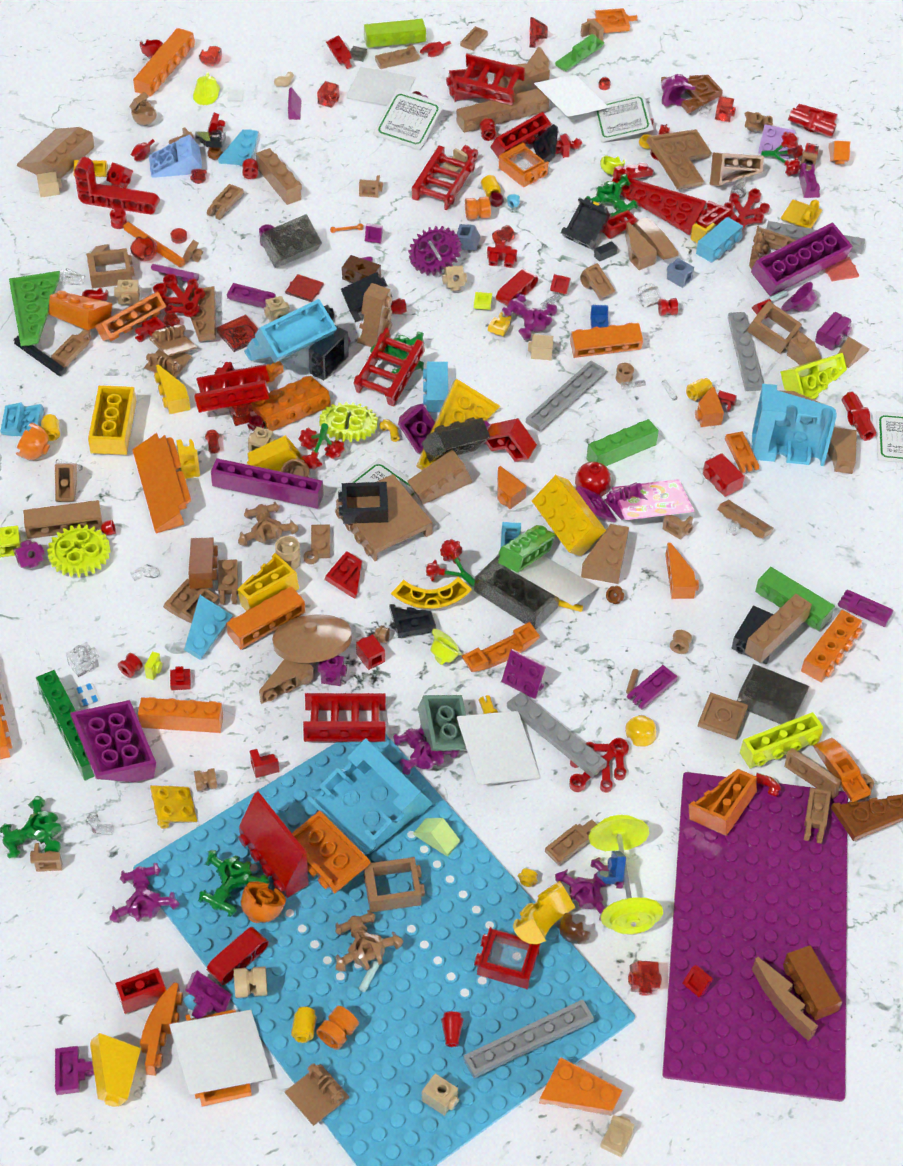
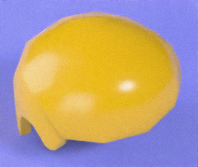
M639 715L632 717L626 723V736L632 740L633 745L645 747L651 745L656 740V725L651 718Z

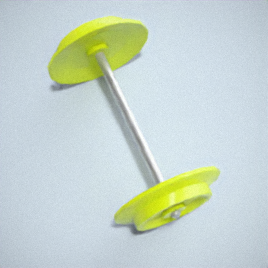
M614 815L603 819L593 827L588 837L590 844L596 849L602 851L619 850L625 855L624 850H630L639 846L647 840L650 833L649 827L644 821L629 815ZM625 863L624 885L627 899L611 903L603 910L600 917L603 925L617 933L638 934L649 930L661 919L663 908L656 900L640 897L632 898L627 864Z

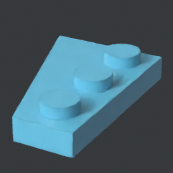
M200 595L184 650L201 660L233 615Z

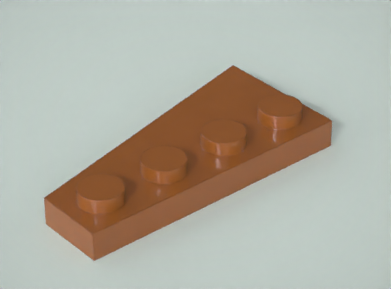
M903 794L887 796L884 799L870 798L868 801L858 802V800L855 802L849 801L848 804L833 803L831 809L851 839L855 841L902 822Z

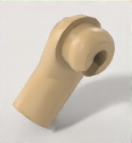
M289 71L286 76L277 77L274 80L275 86H289L294 74Z

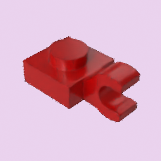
M155 316L143 322L142 327L135 329V333L138 335L135 339L138 342H142L148 335L152 337V333L155 330L166 328V325Z

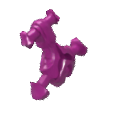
M517 294V298L512 299L507 308L503 307L502 312L505 316H511V312L522 316L525 328H520L518 332L524 340H529L531 338V331H543L546 329V326L552 323V318L549 315L554 316L558 309L556 305L548 303L544 310L541 308L528 309L526 304L523 303L527 301L525 295Z
M421 725L419 729L410 728L402 735L398 736L395 734L393 736L395 745L400 746L401 743L407 742L414 749L410 760L402 759L399 762L402 767V774L409 775L411 768L414 766L421 769H432L433 765L440 766L444 762V755L450 754L451 758H455L459 755L460 750L432 751L429 743L425 742L422 737L423 735L425 737Z
M600 857L591 860L590 866L592 868H596L598 871H609L608 866H605L600 861ZM568 869L555 874L556 882H564L570 886L569 891L572 901L576 900L580 903L579 907L582 909L595 908L601 915L606 908L602 903L604 899L601 894V888L606 887L607 884L603 883L597 876V872L592 879L582 877L574 879L567 875ZM624 879L623 882H616L614 884L616 889L623 888Z
M154 863V866L148 868L138 866L133 871L127 873L124 870L121 871L119 880L123 884L134 880L133 887L135 892L126 901L125 906L118 909L112 906V913L109 917L112 922H121L120 917L126 914L135 918L137 922L142 921L143 917L149 916L152 919L160 911L161 906L170 905L174 910L180 905L176 900L174 892H170L169 897H161V894L150 891L148 888L150 885L148 876H158L161 872L158 863Z

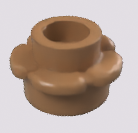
M384 625L376 628L374 634L380 644L387 643L390 636V629Z

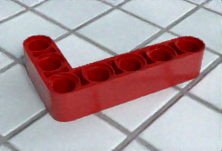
M81 157L74 169L78 198L82 203L112 209L121 208L125 211L143 214L155 213L160 202L157 194L97 184L94 164L88 157Z

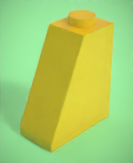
M286 435L247 453L249 460L247 465L280 472L285 462L291 459L302 460V454Z
M99 1033L90 1042L97 1097L99 1100L105 1101L106 1105L117 1107L128 1100L141 1048Z

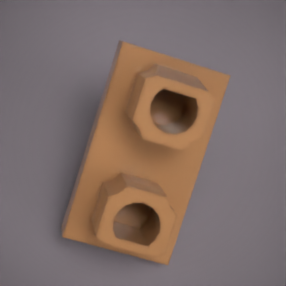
M745 112V128L748 131L753 132L756 130L763 132L764 125H773L772 116H763L758 112Z

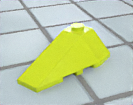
M839 353L780 371L786 391H795L811 399H816L819 396L818 394L822 390L827 389L828 385L842 375L847 368L843 353Z

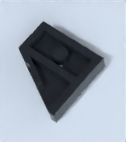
M555 124L551 125L532 143L536 155L545 162H550L556 154L558 126Z
M213 130L212 132L195 131V138L199 139V142L204 144L205 147L222 148L226 140V133L220 130Z
M389 604V610L398 638L432 632L433 629H436L431 611L417 610L412 607L401 609L396 608L395 604Z

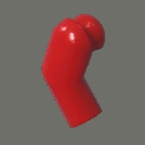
M563 134L567 136L570 148L576 150L581 148V139L575 138L573 141L568 134Z
M756 773L757 783L768 786L769 795L778 796L779 790H781L778 782L770 776Z

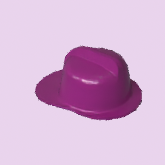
M807 282L802 285L782 305L781 310L788 311L792 308L800 312L809 310L818 298L812 289L813 283Z

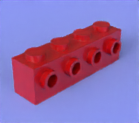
M541 112L496 137L490 148L499 159V155L521 143L525 145L527 143L529 145L532 144L552 123L544 112Z

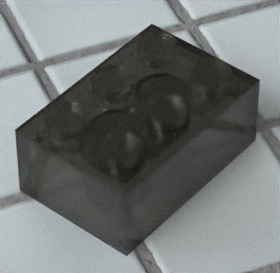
M307 214L263 232L259 239L274 268L317 251L322 244Z
M473 417L465 420L463 423L456 421L447 427L444 425L436 427L433 433L426 436L427 438L422 442V446L429 463L452 449L457 456L473 452L490 438L483 418L475 419Z
M753 663L739 691L737 701L747 704V711L778 724H784L798 717L806 700L809 686Z

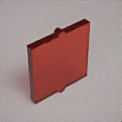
M850 257L825 269V273L828 274L832 282L859 277L856 265L853 264Z
M297 274L293 281L290 282L285 294L313 302L315 297L320 294L324 282Z

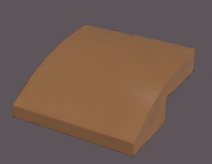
M187 578L164 603L163 608L175 616L192 623L199 596L202 595L214 604L219 599V596L208 588L190 589L189 579Z

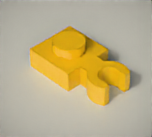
M500 312L498 318L494 317L487 331L495 335L504 336L509 329L512 316L503 317V313Z

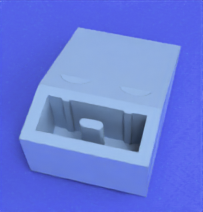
M190 134L149 155L152 178L189 175L202 168L200 147Z

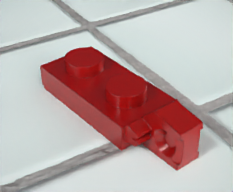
M338 35L326 41L336 61L339 64L343 63L346 69L352 67L349 60L352 58L350 51L341 37Z
M646 163L628 164L623 167H614L612 176L619 179L622 174H627L628 179L652 176L654 170Z

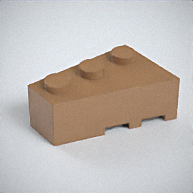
M542 61L514 64L515 66L525 68V80L517 79L513 88L514 94L537 89L538 87L534 83L549 80L550 69ZM502 76L498 86L507 88L511 78Z
M713 152L710 185L721 186L725 183L763 172L764 156Z
M371 283L364 293L361 314H364V321L359 326L362 329V334L358 337L357 343L372 347L377 344L380 333L384 332L385 328H388L389 331L391 330V289Z
M453 449L407 480L412 491L422 504H426L473 483L464 463Z
M615 524L609 525L582 563V578L614 584L619 583L629 527Z

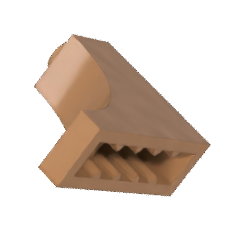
M834 427L827 452L832 460L834 472L853 473L856 463L857 430Z

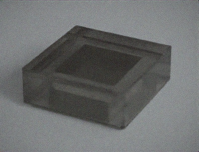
M353 46L350 51L351 60L363 62L368 49Z

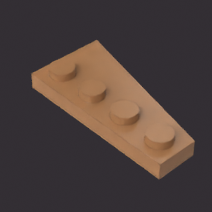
M214 286L203 288L206 296L199 300L200 311L196 316L190 317L199 342L216 339V290ZM193 290V292H192V294H191V296H190V298H189V301H192V299H193V297H194V295H195V294H194V291H195V290Z

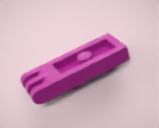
M158 264L151 265L153 271L166 273L167 275L174 274L176 278L177 276L183 277L182 281L186 282L190 279L198 280L200 275Z
M233 283L227 292V299L262 308L266 307L267 299L276 297L275 293Z
M845 590L844 595H842L841 600L838 602L840 608L883 627H886L894 611L851 590Z
M662 665L627 695V699L632 700L634 698L632 703L635 705L639 704L638 707L643 710L674 684L678 676Z

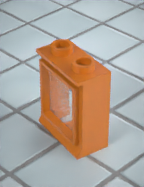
M524 143L499 155V169L523 188L548 175L549 162H545Z

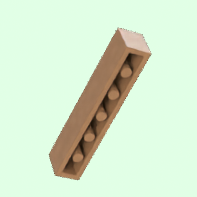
M537 88L514 94L515 101L513 105L492 100L457 109L456 122L463 133L480 129V122L484 119H492L496 125L549 111V98Z

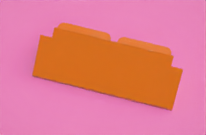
M155 433L132 450L153 527L157 534L185 525L180 510L187 508L186 504L191 502V497L184 473L182 471L176 472V469L181 467L174 439L172 437L166 438V435L159 438L158 434Z

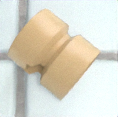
M293 536L280 537L275 543V552L295 570L301 563L299 541Z
M266 966L253 967L251 971H248L247 968L234 969L236 998L249 997L251 993L254 996H267Z

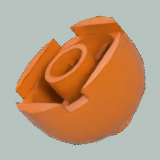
M32 422L28 425L31 429L24 431L18 443L17 449L20 452H16L17 456L27 460H35L40 458L42 454L46 455L50 448L48 444L49 437L46 431Z
M257 881L249 882L247 887L245 886L241 897L242 910L254 923L271 922L282 912L286 898L278 889L275 888L272 891L267 888L269 884Z

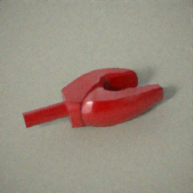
M449 40L445 43L440 41L431 42L425 45L420 50V53H428V57L439 56L444 51V47L451 44V41Z
M152 139L148 143L142 142L137 144L131 152L134 160H144L148 156L150 146L155 140Z

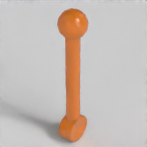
M359 223L357 226L338 228L332 226L330 232L335 233L336 231L351 229L363 230L364 225Z

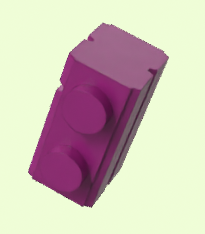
M833 312L817 331L815 342L821 346L824 345L825 348L831 351L836 346H840L844 336L848 337L851 333V319L842 316L838 312Z

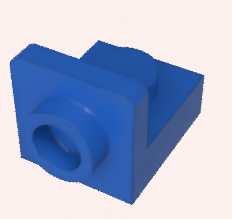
M591 305V329L593 327L602 328L609 326L608 305Z
M621 851L611 852V857L608 858L607 863L609 871H597V876L603 883L616 884V882H623L626 856Z

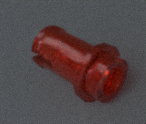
M213 429L208 430L205 435V439L208 441V451L213 454L220 451L219 433Z

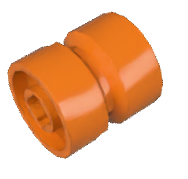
M488 196L479 197L478 200L475 198L465 199L467 220L477 219L478 216L480 218L491 217V205Z
M336 1006L329 1014V1020H325L316 1030L318 1037L335 1050H339L347 1040L346 1035L350 1036L359 1026L357 1018L342 1006Z

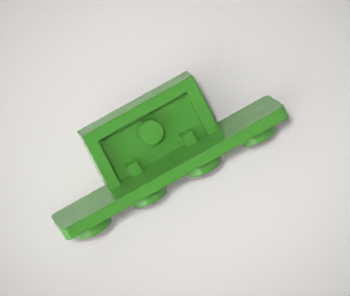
M593 34L589 35L573 46L571 52L557 60L555 66L564 71L569 70L604 46V41L598 39Z

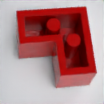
M519 418L491 424L482 438L491 451L506 449L514 462L528 460L537 446Z

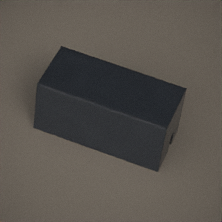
M612 241L594 249V257L599 262L616 255L618 247Z

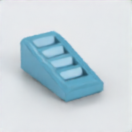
M502 522L501 547L521 534V523Z

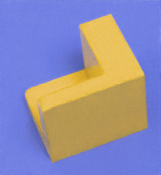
M695 223L692 226L690 240L698 243L701 238L715 228L716 224L712 223L705 229Z

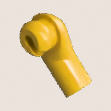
M383 419L379 423L380 429L382 431L388 429L391 441H399L398 427L389 419Z

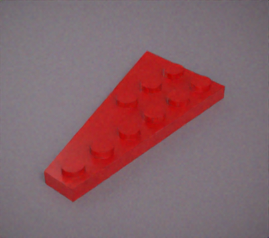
M614 177L612 179V181L618 183L621 180V178L616 179ZM628 179L631 184L629 186L624 185L620 195L630 201L636 200L637 205L691 235L692 226L697 223L698 217L706 206V200L635 179Z

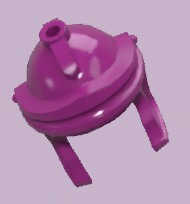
M682 74L667 77L661 83V88L663 89L661 102L664 106H670V104L681 106L682 101L686 100L681 98V95L686 89L695 90V86L689 84L688 79Z

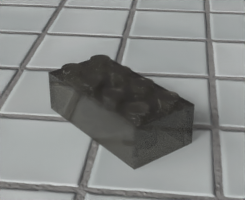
M497 555L475 576L474 591L522 623L530 622L536 630L558 608L559 598L513 572L511 569L499 564L500 556Z

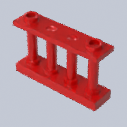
M466 54L467 69L463 77L455 76L453 80L454 91L513 105L515 101L513 88L517 79L525 80V68ZM473 69L482 71L477 81L469 79ZM488 72L496 74L492 84L484 83ZM502 76L511 78L507 88L498 86Z
M438 145L412 186V199L418 201L421 195L425 194L443 200L444 210H448L450 205L454 204L458 192L470 173L474 172V156L471 155L467 162H463L446 156L445 147ZM445 162L463 169L458 173L442 168L440 165ZM440 173L456 180L452 184L433 176ZM428 184H434L449 189L447 194H443L426 187Z
M385 328L384 332L380 333L377 344L360 374L356 375L354 379L356 393L360 394L364 386L385 394L387 404L394 407L425 352L424 342L417 339L414 345H407L391 339L389 329ZM387 345L409 352V355L406 359L402 360L383 351ZM380 358L401 366V369L398 373L394 374L375 365ZM372 372L393 380L391 387L386 388L367 379Z
M266 364L196 378L200 393H196L194 397L199 413L269 399L266 382H269L270 378Z
M305 693V710H311L310 721H303L304 742H362L365 738L369 742H385V721H379L380 711H386V693ZM319 711H331V721H318ZM339 711H351V721H339ZM359 711H371V721H359Z

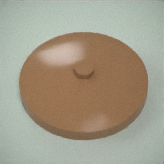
M314 614L294 618L282 624L274 632L272 640L274 651L281 658L297 663H314L331 659L344 652L351 644L352 634L349 624L343 619L331 615Z

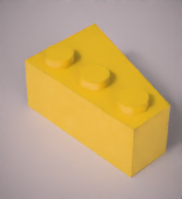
M276 553L271 556L272 559L267 564H263L260 567L261 570L256 575L252 574L237 589L240 604L246 611L291 586L295 591L299 589L297 573Z

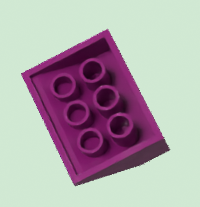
M130 700L70 713L96 779L138 782L154 778L156 760Z

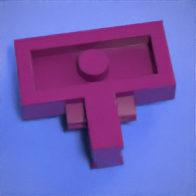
M198 970L192 973L185 989L187 993L195 997L193 1002L196 1005L192 1016L196 1019L206 1016L207 1012L212 1010L216 1013L226 1011L232 994Z
M78 1046L56 1048V1095L80 1092V1081L85 1080V1076H94L93 1062H85V1059H80V1049Z

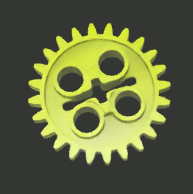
M338 402V406L331 404V408L326 407V410H322L319 418L320 427L323 423L328 424L327 434H329V438L335 436V440L341 438L342 442L346 439H349L350 442L353 439L359 442V438L366 440V436L371 437V433L375 434L378 417H376V413H373L372 409L368 410V406L361 407V403L355 405L354 402L351 404L345 402L344 405ZM349 414H351V416H350V418H349V427H348V429L346 430V427H347V425H348V417H349Z
M80 524L75 529L72 525L70 530L63 528L64 533L57 532V538L52 537V542L48 543L49 549H47L52 568L56 567V572L62 570V575L69 573L70 577L77 574V577L80 578L81 573L88 576L89 571L95 574V568L101 570V564L106 565V559L110 558L109 553L111 551L106 534L102 535V531H96L94 526L88 529L87 524L84 528H81Z

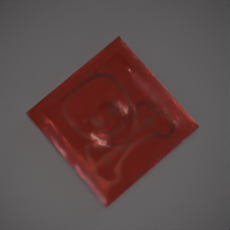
M246 314L216 327V332L233 352L247 347L258 331L256 325Z

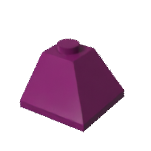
M423 403L411 406L398 420L399 427L417 454L424 449L435 424Z
M581 486L576 488L598 520L613 523L617 521L601 495Z

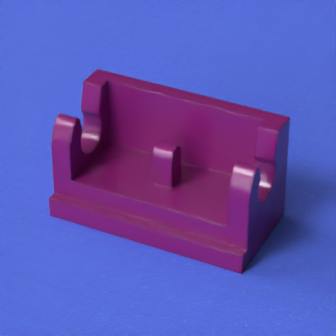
M801 163L799 181L803 197L820 198V185L816 181L814 164H812L810 170H806V163Z

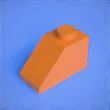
M833 141L829 143L830 161L835 162L836 165H844L845 162L849 161L850 141Z
M711 387L699 401L697 410H695V418L699 420L701 427L722 425L724 411L715 387Z
M499 466L497 473V499L502 505L512 509L526 498L527 486L502 466Z

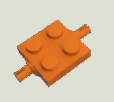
M624 8L595 10V18L587 19V21L594 19L604 27V33L630 31L629 22L638 21V16H629Z

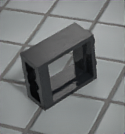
M336 326L337 330L332 335L314 343L309 348L310 374L323 381L349 357L348 331Z
M387 482L341 483L342 491H338V502H342V505H339V516H343V524L388 522ZM379 496L380 507L347 508V497Z

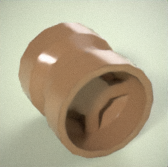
M210 768L207 772L194 771L197 792L203 791L207 787L217 789L215 768Z

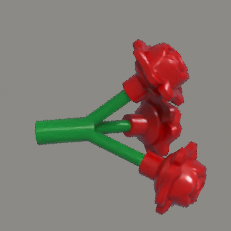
M783 132L781 136L783 142L775 150L762 151L761 156L775 157L783 162L787 168L785 171L787 176L798 174L801 168L799 157L803 155V147L798 145L797 137L794 133ZM783 147H784V148H785V147L789 148V149H787V150H785V151H779V150L782 149ZM779 155H792L795 157V160L786 161Z
M326 423L321 425L319 434L310 428L301 430V435L298 438L302 447H306L308 450H311L312 447L315 448V450H312L311 455H303L301 457L309 469L315 470L323 465L318 459V450L322 440L327 442V447L324 449L326 451L325 456L331 459L340 457L345 450L343 447L344 442H339V440L333 442L326 436L328 431V424Z
M453 539L444 541L440 549L443 561H453L454 564H457L461 573L440 568L437 560L434 559L433 563H428L426 566V576L430 577L432 582L438 575L459 576L473 587L477 581L464 570L460 563L459 556L463 553L460 541Z

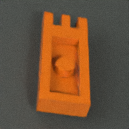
M743 431L726 434L725 441L740 472L745 473L746 469L750 472L753 468L754 470H759V464Z

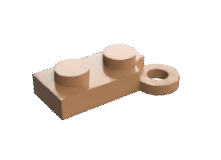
M330 524L311 525V550L305 552L303 556L307 564H315L319 558H330Z

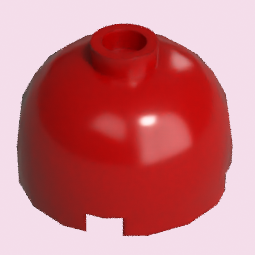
M587 462L579 467L575 475L576 488L578 486L584 487L602 497L611 488V473L600 462Z

